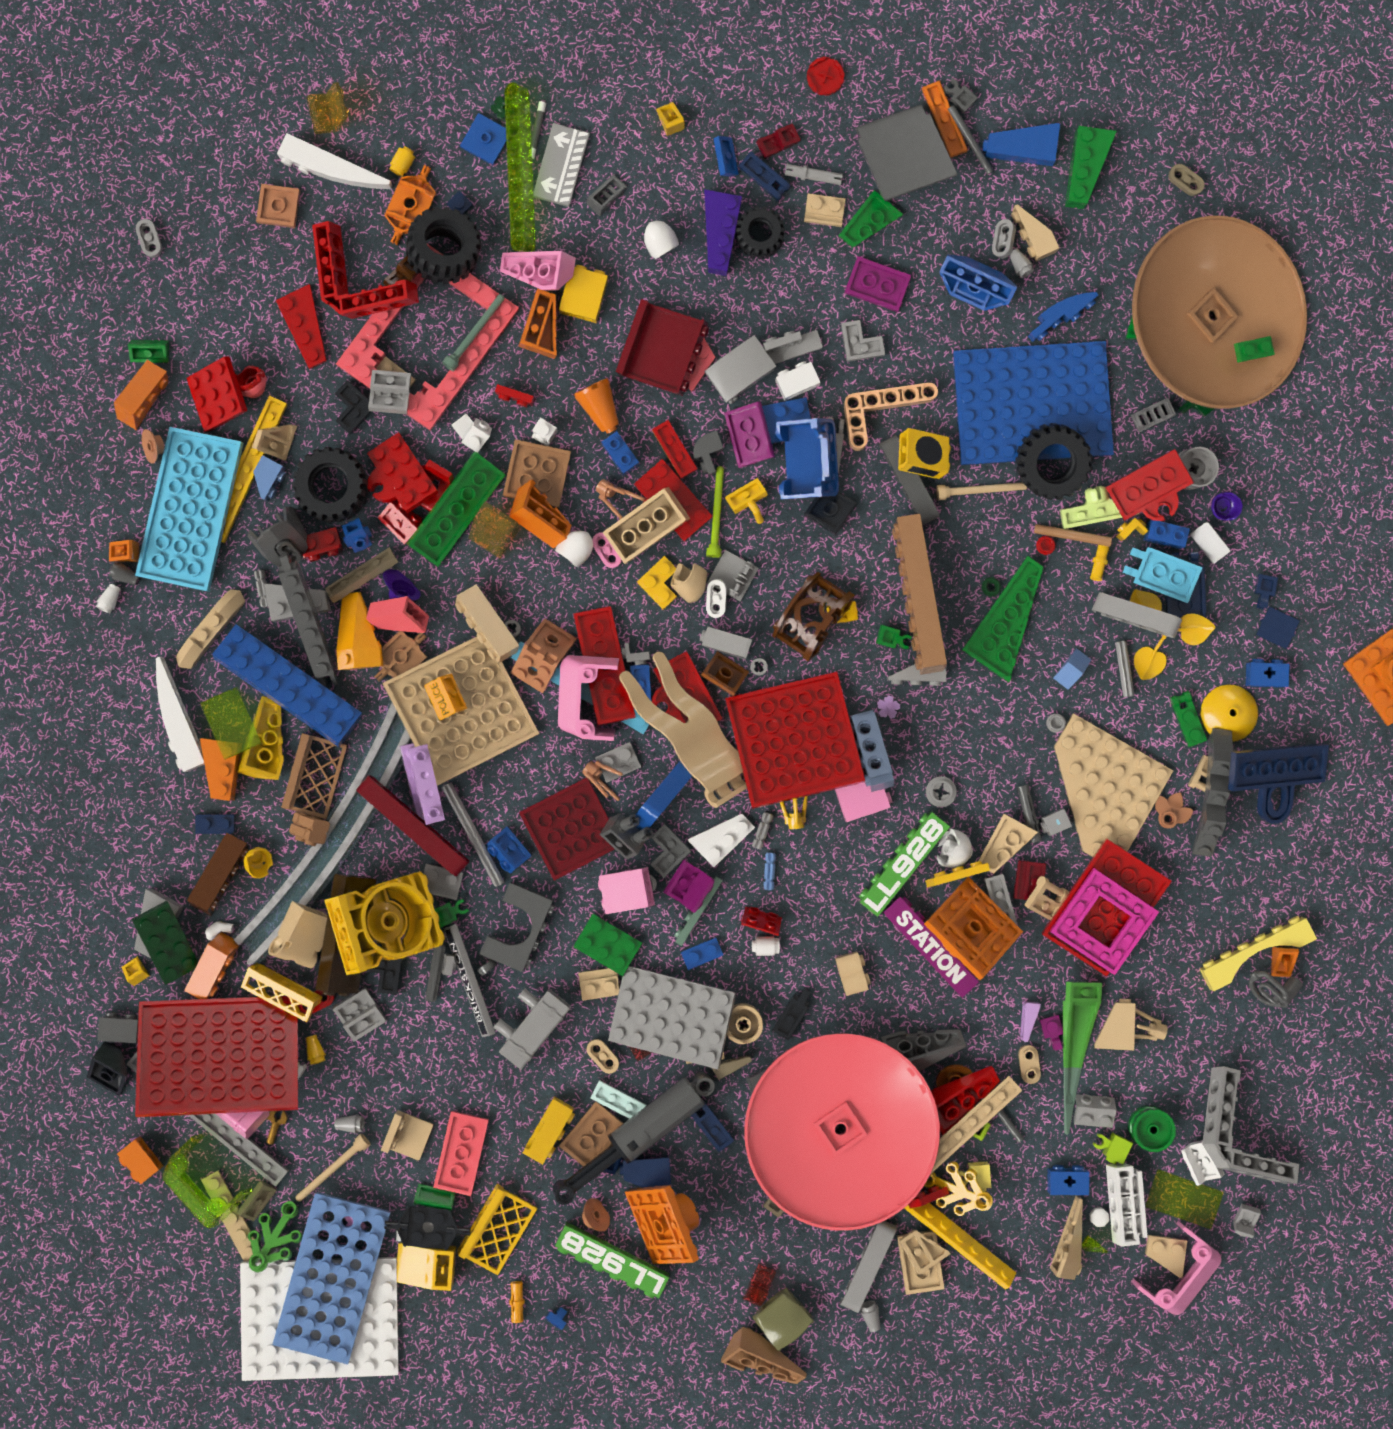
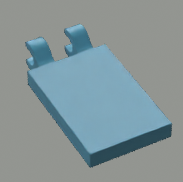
M1147 547L1146 552L1132 548L1130 555L1142 559L1138 570L1125 565L1122 573L1135 577L1133 581L1135 584L1185 603L1189 602L1203 567Z

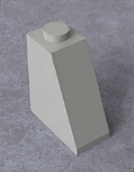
M707 627V631H702L699 641L703 642L702 646L746 660L752 639Z

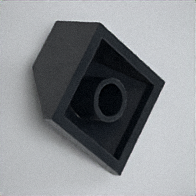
M105 1041L92 1057L86 1078L120 1096L128 1076L122 1050L116 1045Z

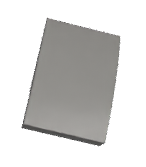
M754 335L723 356L704 372L727 403L773 372L776 365Z

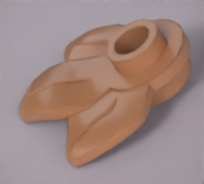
M1175 793L1168 797V799L1159 796L1155 802V809L1159 814L1158 821L1163 828L1169 829L1173 828L1177 823H1186L1193 814V809L1183 807L1181 793ZM1167 815L1171 817V821L1168 823L1165 822V816Z

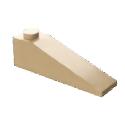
M1077 1195L1073 1201L1050 1266L1056 1277L1075 1280L1076 1275H1079L1082 1269L1083 1200Z

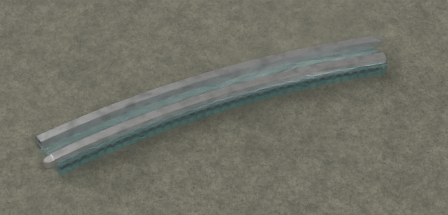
M390 699L359 765L325 820L330 823L325 843H317L316 846L308 845L269 897L232 936L238 945H242L251 954L247 960L248 965L256 961L260 964L269 955V946L278 936V931L291 902L294 901L311 907L332 881L334 874L338 873L367 830L378 810L357 792L358 786L368 775H371L390 790L404 764L400 746L413 742Z

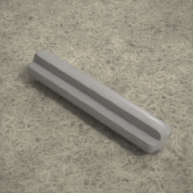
M1118 641L1115 645L1123 696L1131 697L1134 696L1127 642Z

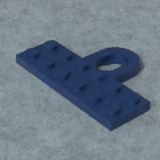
M1319 743L1232 751L1228 790L1259 789L1257 811L1260 818L1271 824L1281 823L1289 816L1292 810L1295 785L1325 782L1329 745ZM1280 787V806L1277 810H1274L1271 795L1274 789Z

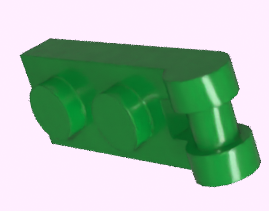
M1185 691L1180 696L1174 695L1170 697V702L1187 746L1192 747L1207 741L1190 692ZM1185 702L1187 707L1181 709L1180 703Z

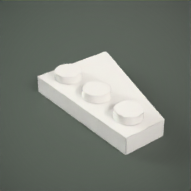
M740 814L687 840L715 867L755 827L743 814Z

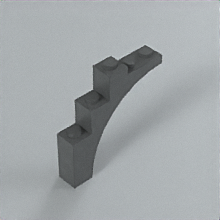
M1212 728L1208 740L1205 795L1200 822L1192 848V854L1212 857L1218 838L1222 836L1226 825L1225 806L1230 795L1228 784L1231 752L1233 751L1232 731Z

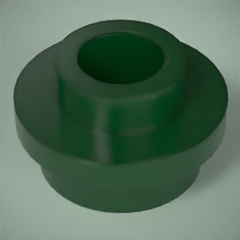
M989 577L983 581L981 589L986 596L992 597L1000 592L1001 584L996 578ZM988 584H993L994 590L990 591L987 587Z

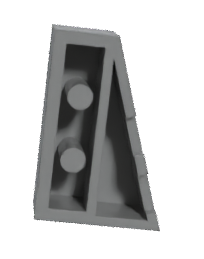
M264 583L271 621L276 623L294 619L283 586ZM309 589L317 614L332 611L326 591Z

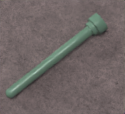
M499 294L453 355L446 356L442 361L443 365L454 372L460 362L459 358L505 299L504 295Z

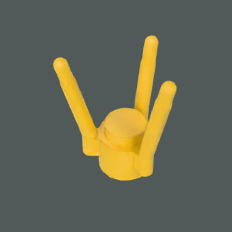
M807 796L804 798L802 815L801 812H798L797 799H793L794 813H789L790 817L784 802H780L785 824H788L789 829L804 828Z

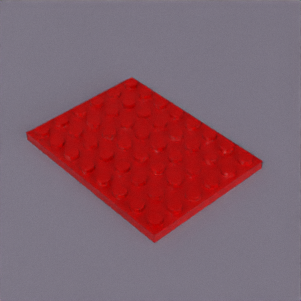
M281 996L284 1004H291L288 996ZM260 997L139 1002L136 1117L298 1110L297 1017Z

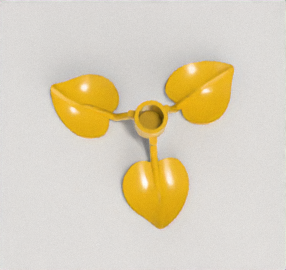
M1137 589L1133 591L1130 602L1159 611L1162 610L1161 600L1155 594ZM1186 614L1181 617V628L1178 631H1182L1181 639L1188 645H1199L1207 639L1215 629V625L1201 615ZM1162 635L1154 650L1150 647H1143L1136 652L1134 666L1140 679H1152L1165 668L1166 656L1161 652H1157L1167 636Z

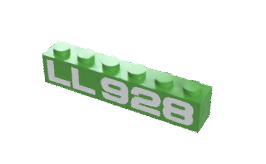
M934 813L923 814L918 821L921 824L917 829L912 828L906 836L909 839L905 844L900 843L894 851L897 854L893 859L888 858L882 866L885 869L881 874L876 873L870 881L873 884L869 889L865 887L858 897L861 899L858 902L877 917L949 829L950 826Z
M568 1222L565 1223L555 1244L559 1252L575 1256V1260L580 1263L587 1262L591 1264L592 1268L598 1272L605 1271L609 1273V1276L614 1280L619 1281L621 1279L627 1282L626 1285L632 1289L637 1290L639 1288L643 1290L644 1294L650 1298H660L669 1279L670 1273Z

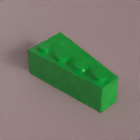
M1078 126L1074 135L1065 207L1085 208L1117 131Z

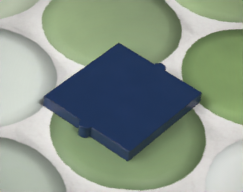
M1269 606L1264 618L1260 620L1262 623L1256 635L1287 649L1292 637L1295 636L1294 632L1300 621Z

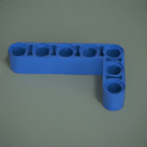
M681 761L678 762L635 814L640 819L639 825L635 826L639 831L645 827H651L692 777Z

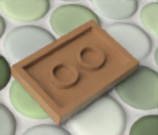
M595 1101L561 1142L559 1147L584 1167L610 1146L611 1141L608 1135L621 1126L623 1122L603 1105Z

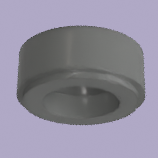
M491 959L477 971L483 976L496 966V962Z

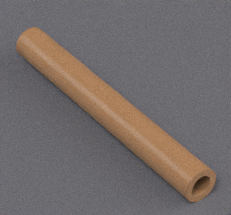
M1036 524L1034 530L1036 534L1108 547L1111 546L1112 537Z

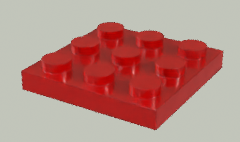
M229 356L220 358L186 378L204 432L212 431L248 411Z

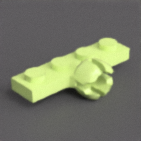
M1104 486L1086 489L1085 504L1060 509L1063 529L1122 518L1115 503L1109 498L1108 491Z

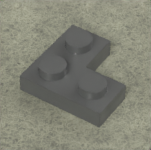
M664 824L652 837L664 851L650 865L664 878L691 850Z

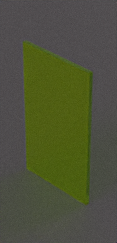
M237 687L200 703L224 760L261 744Z
M1157 1169L1145 1207L1212 1229L1224 1192L1202 1184L1197 1186L1193 1181Z

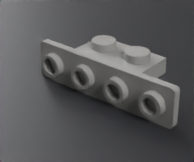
M817 330L801 335L800 331L796 333L795 331L785 333L784 337L778 339L777 337H771L766 340V343H763V348L774 364L820 350L823 347Z

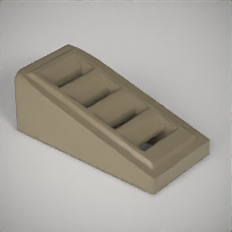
M750 1055L721 1061L719 1069H712L718 1080L752 1062V1058Z

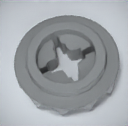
M935 777L929 781L926 787V797L934 806L946 807L956 797V786L947 777ZM943 783V790L949 792V794H943L939 800L938 793L933 791V789H940Z

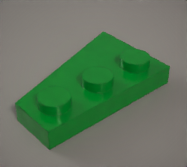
M874 190L838 237L854 248L903 214L888 201H884L882 196Z

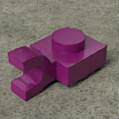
M1059 1015L1040 1019L1043 1036L1045 1039L1050 1038L1053 1050L1063 1049L1058 1036L1063 1034Z

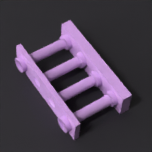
M413 743L401 745L400 750L415 813L425 820L426 825L445 820L428 745L425 744L417 747Z

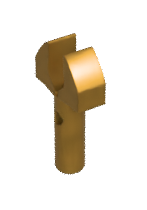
M285 1110L282 1111L281 1118L276 1121L275 1117L276 1111L269 1112L267 1119L272 1123L266 1141L269 1145L274 1144L279 1125L287 1123L288 1116Z

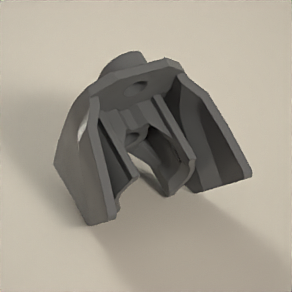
M285 506L283 508L284 516L276 513L275 515L279 522L270 526L265 531L258 525L259 537L251 530L248 531L247 537L264 558L276 566L282 565L279 558L280 554L292 553L293 556H290L291 561L298 563L301 560V556L308 549L306 530L298 511L292 506Z

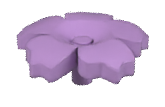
M888 695L884 698V701L879 700L877 702L878 709H881L878 712L880 717H887L888 715L890 719L895 718L897 714L895 710L900 709V704L897 701L893 702V696Z

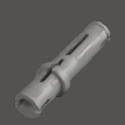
M786 163L785 169L789 170H785L784 176L798 177L804 181L809 179L838 186L841 185L842 181L838 179H841L843 173L807 168V165L802 167Z

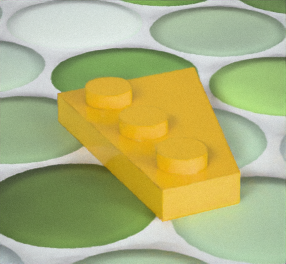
M981 861L971 863V868L968 869L960 866L953 868V873L950 874L942 871L935 873V878L925 880L928 888L990 871L989 864H982Z

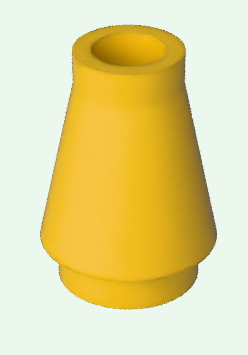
M317 1035L306 1037L307 1061H310V1065L326 1061V1054Z

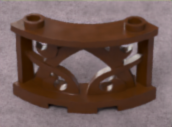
M818 571L813 576L809 575L806 578L804 585L793 597L781 618L773 625L774 632L772 634V637L780 639L802 654V658L808 662L819 654L824 641L829 635L827 629L831 627L832 623L836 625L840 618L850 610L855 594L850 591L844 592L820 576L821 573ZM818 585L827 592L822 596L820 588L818 592H813V589ZM820 603L819 613L823 621L821 623L816 621L809 622L803 627L801 608L809 604ZM826 603V608H831V610L827 613L824 612V606ZM788 625H792L790 633H795L798 630L794 638L784 633ZM815 627L816 631L814 634H811V631L808 629ZM800 638H802L807 647L798 642Z

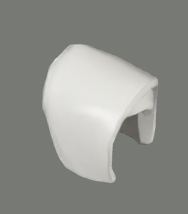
M657 220L649 222L644 233V243L650 255L657 259L677 247L679 242L675 232L665 222Z
M572 531L567 535L566 540L556 546L555 551L578 568L590 556L593 549V540L586 531Z

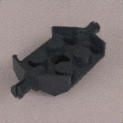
M408 1206L397 1222L385 1220L384 1229H394L398 1232L404 1247L445 1249L446 1251L456 1236H470L471 1227H459L457 1225L455 1216L450 1209ZM425 1222L433 1224L434 1229L432 1232L424 1231L423 1224Z

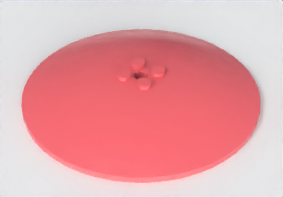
M835 1033L810 1038L793 1046L780 1055L766 1069L756 1084L748 1103L744 1124V1139L749 1164L756 1180L766 1195L780 1209L793 1218L814 1227L828 1230H855L873 1226L889 1219L905 1208L917 1196L929 1178L935 1164L939 1147L940 1125L937 1107L929 1086L917 1068L905 1056L889 1045L870 1037L849 1033ZM844 1124L846 1126L845 1132L842 1134L836 1133V1125Z

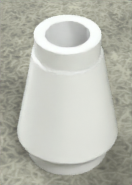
M110 584L96 601L98 603L96 607L110 614L115 609L120 588Z

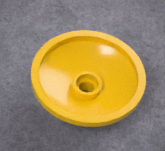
M1222 685L1206 695L1201 705L1200 716L1202 724L1209 734H1211L1212 728L1232 731V741L1234 742L1245 738L1252 732L1258 719V707L1253 696L1244 688L1236 685ZM1231 709H1233V710L1235 711V715H1234V716H1231V715H1230V710H1231Z

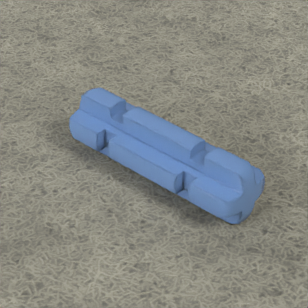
M766 853L764 890H773L776 854Z

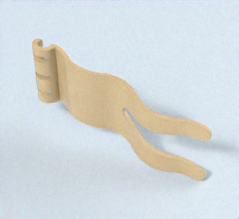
M656 652L653 655V661L659 671L665 692L672 703L688 717L686 723L681 722L654 705L630 672H622L619 679L626 689L637 713L671 742L684 767L706 789L704 793L709 804L717 808L747 789L746 782L742 780L740 775L742 773L744 777L739 753L722 733L714 715L680 686L665 655L662 652ZM727 782H729V785L731 786V788H732L734 791H731V790L729 789V787H728V785H727ZM714 790H715L717 796L720 798V800L715 797L714 792H713Z

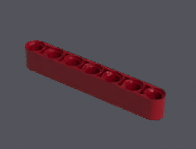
M368 775L356 790L363 798L452 875L457 877L470 863L459 850L429 824L426 825L421 817L376 778Z

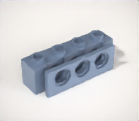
M870 710L851 715L850 723L853 734H855L857 750L860 751L862 769L865 768L866 775H864L866 787L870 786L871 792L893 787L892 769L875 712ZM873 766H878L879 768H878V769H873L872 767H873Z

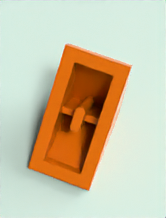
M134 540L109 542V562L139 561L138 542Z
M1272 947L1271 976L1291 977L1299 949L1293 947Z

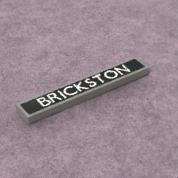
M455 924L443 928L452 955L455 957L454 960L457 961L456 966L481 1036H491L495 1034V1030L458 926Z

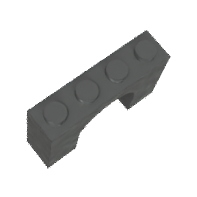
M510 882L502 901L523 909L529 915L532 923L531 933L525 941L518 944H510L488 935L480 955L523 972L524 968L528 969L532 962L530 954L532 950L536 952L540 943L537 940L539 933H544L548 924L544 921L547 915L551 916L555 905L552 904L553 899Z

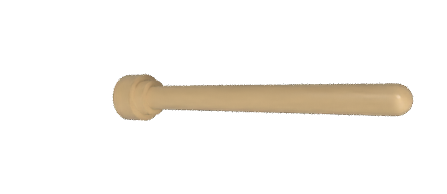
M1023 482L949 488V486L937 485L936 487L937 500H946V498H950L952 495L1027 489Z
M359 1134L355 1138L353 1146L298 1193L296 1200L298 1202L302 1201L355 1153L362 1150L365 1151L371 1145L369 1140L363 1134Z

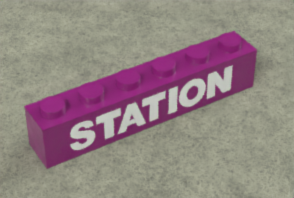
M898 896L882 912L958 995L963 998L979 983L976 976L969 969L967 970L958 958L949 954L950 952L944 948L942 942L924 925V916L919 911L915 913L910 908L912 906L911 902L906 897L902 899Z

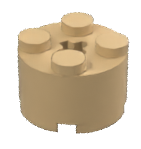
M747 1003L734 1005L727 1036L737 1044H748L757 1040L763 1029V1021L759 1011ZM745 1019L748 1026L741 1028L739 1021Z

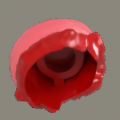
M249 365L238 375L235 374L244 397L258 398L263 394L266 388L267 377L262 369Z

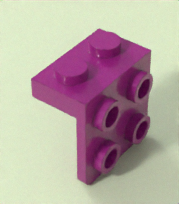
M683 860L663 892L695 913L702 906L706 895L713 889L715 880L699 868Z

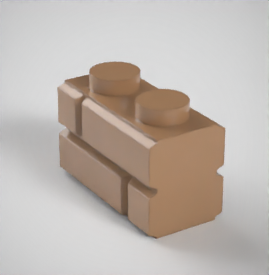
M294 812L293 823H291L289 833L295 835V840L305 842V844L316 846L317 843L324 844L330 823L309 814Z

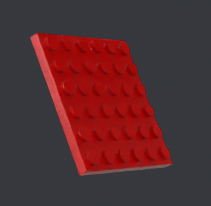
M837 672L725 698L752 809L865 782Z

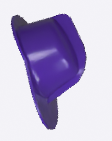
M389 569L384 572L383 580L389 588V599L407 596L412 601H415L421 597L420 591L401 572L395 569Z

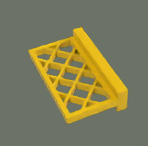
M496 1184L472 1224L470 1236L466 1235L457 1249L458 1256L463 1259L467 1258L498 1275L535 1214L537 1207L505 1190L501 1185ZM505 1196L513 1199L514 1206L503 1209L502 1201ZM527 1207L531 1211L528 1216L520 1218L517 1209ZM515 1209L517 1219L506 1222L504 1212ZM502 1213L504 1222L493 1225V1216ZM519 1222L520 1229L518 1233L509 1234L507 1225ZM505 1226L507 1235L496 1238L494 1229ZM492 1230L494 1239L483 1242L482 1234ZM509 1239V1248L500 1251L498 1242ZM495 1243L498 1252L486 1255L484 1246ZM482 1247L484 1256L476 1258L471 1255L473 1249ZM499 1256L500 1263L497 1268L489 1265L488 1258Z

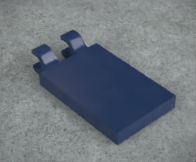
M1198 552L1188 553V562L1203 568L1188 603L1166 595V613L1179 618L1186 614H1198L1206 618L1205 565H1199ZM1179 553L1169 554L1180 559Z

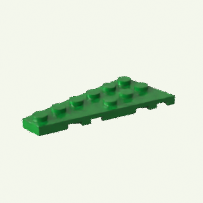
M1029 556L1024 559L962 649L963 652L1008 683L1011 680L1016 657L1021 646L1030 609L1032 608L1035 592L1043 570V566Z

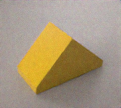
M674 102L656 109L667 136L684 130V119Z

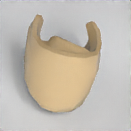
M679 563L672 577L671 587L688 603L696 602L706 589L707 571L695 563L692 570Z

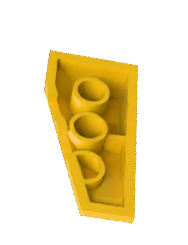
M261 697L237 773L253 778L278 780L284 762L282 755L281 706L267 697Z

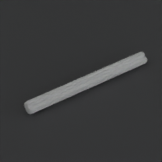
M448 783L444 785L442 789L494 886L497 887L503 884L504 880L453 784Z

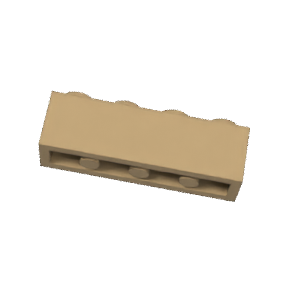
M477 584L457 595L455 603L457 610L465 615L468 626L471 629L474 628L478 640L481 644L486 645L488 648L487 652L492 659L500 663L517 653L519 644Z

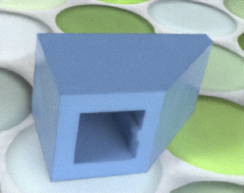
M262 455L253 473L260 497L268 502L269 499H273L276 495L277 489L275 488L278 482L281 483L284 480L286 468Z

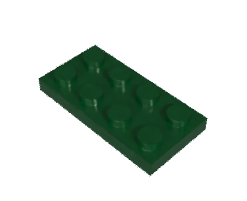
M168 901L131 919L165 985L195 970L198 961Z

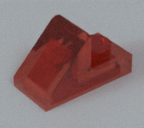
M758 1263L743 1299L760 1307L769 1294L768 1289L776 1271Z

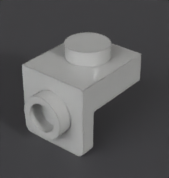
M625 643V647L622 648L623 659H627V663L635 662V665L647 664V660H650L649 652L630 654L629 643Z
M1241 1203L1233 1221L1235 1233L1243 1237L1253 1238L1255 1235L1254 1227L1261 1215L1260 1209Z

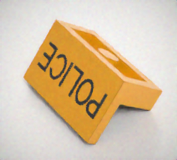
M452 673L441 676L424 685L439 720L467 709Z

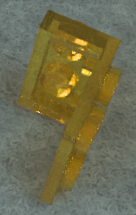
M334 82L325 94H309L306 97L315 134L335 133L348 118V109L344 106L343 102L344 92L338 82Z

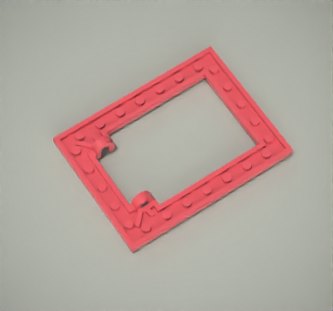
M427 244L432 251H434L437 254L443 255L442 253L434 249L432 246ZM421 273L412 280L413 283L417 284V288L424 280L421 277ZM470 273L467 278H460V282H449V284L486 310L499 295V293ZM505 298L459 358L460 362L454 372L449 370L437 388H434L425 381L422 384L423 389L421 392L417 391L415 395L410 393L408 414L406 415L431 431L516 315L519 307ZM403 307L372 314L336 363L339 368L369 389L372 370H377V366L385 357V353L375 345Z

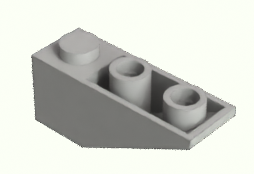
M914 664L887 677V681H891V684L903 685V681H910V685H922V682H929V686H941V682H946V667L942 672L920 675V670H916Z

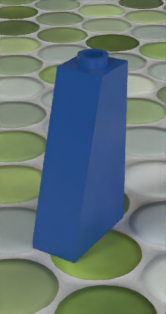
M1054 123L990 133L987 140L984 139L982 151H985L986 158L1053 166L1056 161L1060 124Z

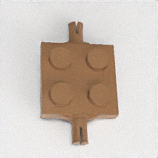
M399 631L382 647L383 666H381L382 669L374 677L380 682L387 674L394 678L422 664L428 657L421 651L419 644L427 638L426 635L419 633L414 639L408 637L403 631Z

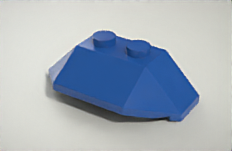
M948 254L939 272L949 295L984 311L1009 305L1017 289V286L1002 272L966 256Z

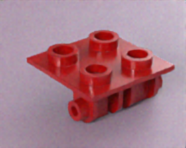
M745 906L741 925L779 936L782 917L773 912L766 913L756 907Z

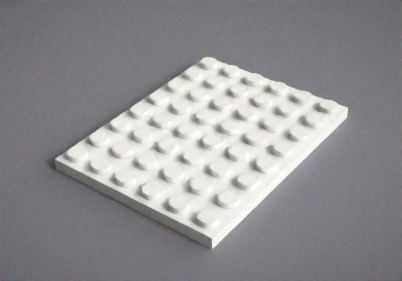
M378 1257L348 1365L272 1345L296 1260L283 1261L279 1265L273 1262L269 1263L267 1268L259 1273L250 1269L249 1261L240 1263L242 1381L392 1376L399 1374L397 1257ZM332 1259L335 1264H340L343 1259ZM353 1259L351 1266L354 1269L360 1268V1260ZM258 1261L257 1266H259L262 1263V1261ZM310 1268L308 1275L311 1278L317 1277V1269ZM329 1273L327 1280L330 1283L336 1282V1274ZM353 1278L346 1279L347 1287L353 1288L356 1286V1281ZM310 1287L303 1288L302 1292L306 1297L313 1295V1290ZM324 1292L321 1294V1298L323 1301L329 1302L332 1300V1295L329 1292ZM342 1297L340 1303L342 1306L347 1307L351 1304V1300L348 1297ZM305 1306L297 1308V1312L301 1316L308 1313ZM324 1311L316 1313V1317L320 1321L327 1318ZM337 1316L335 1323L341 1326L346 1323V1320L343 1316ZM299 1325L292 1327V1332L296 1335L301 1334L303 1331ZM313 1330L311 1337L316 1340L320 1339V1331ZM330 1336V1342L332 1344H339V1336Z

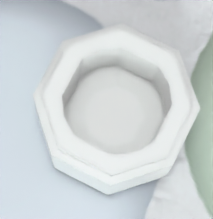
M1102 1207L1094 1208L1089 1213L1090 1221L1096 1227H1104L1109 1222V1214Z

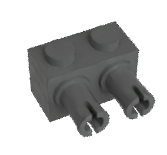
M619 813L609 818L600 836L628 860L639 854L645 841L653 837V831L649 830V827L639 831L635 826L639 825L640 819L635 814L626 818Z

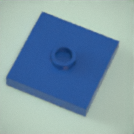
M478 113L460 144V148L494 166L512 131Z

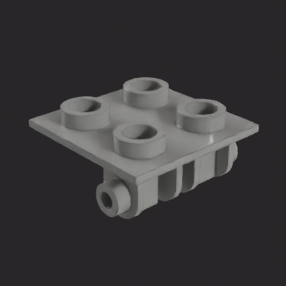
M725 550L707 584L714 579H721L727 586V595L741 601L759 568L754 566L753 563L745 561ZM714 586L716 589L721 590L720 586Z

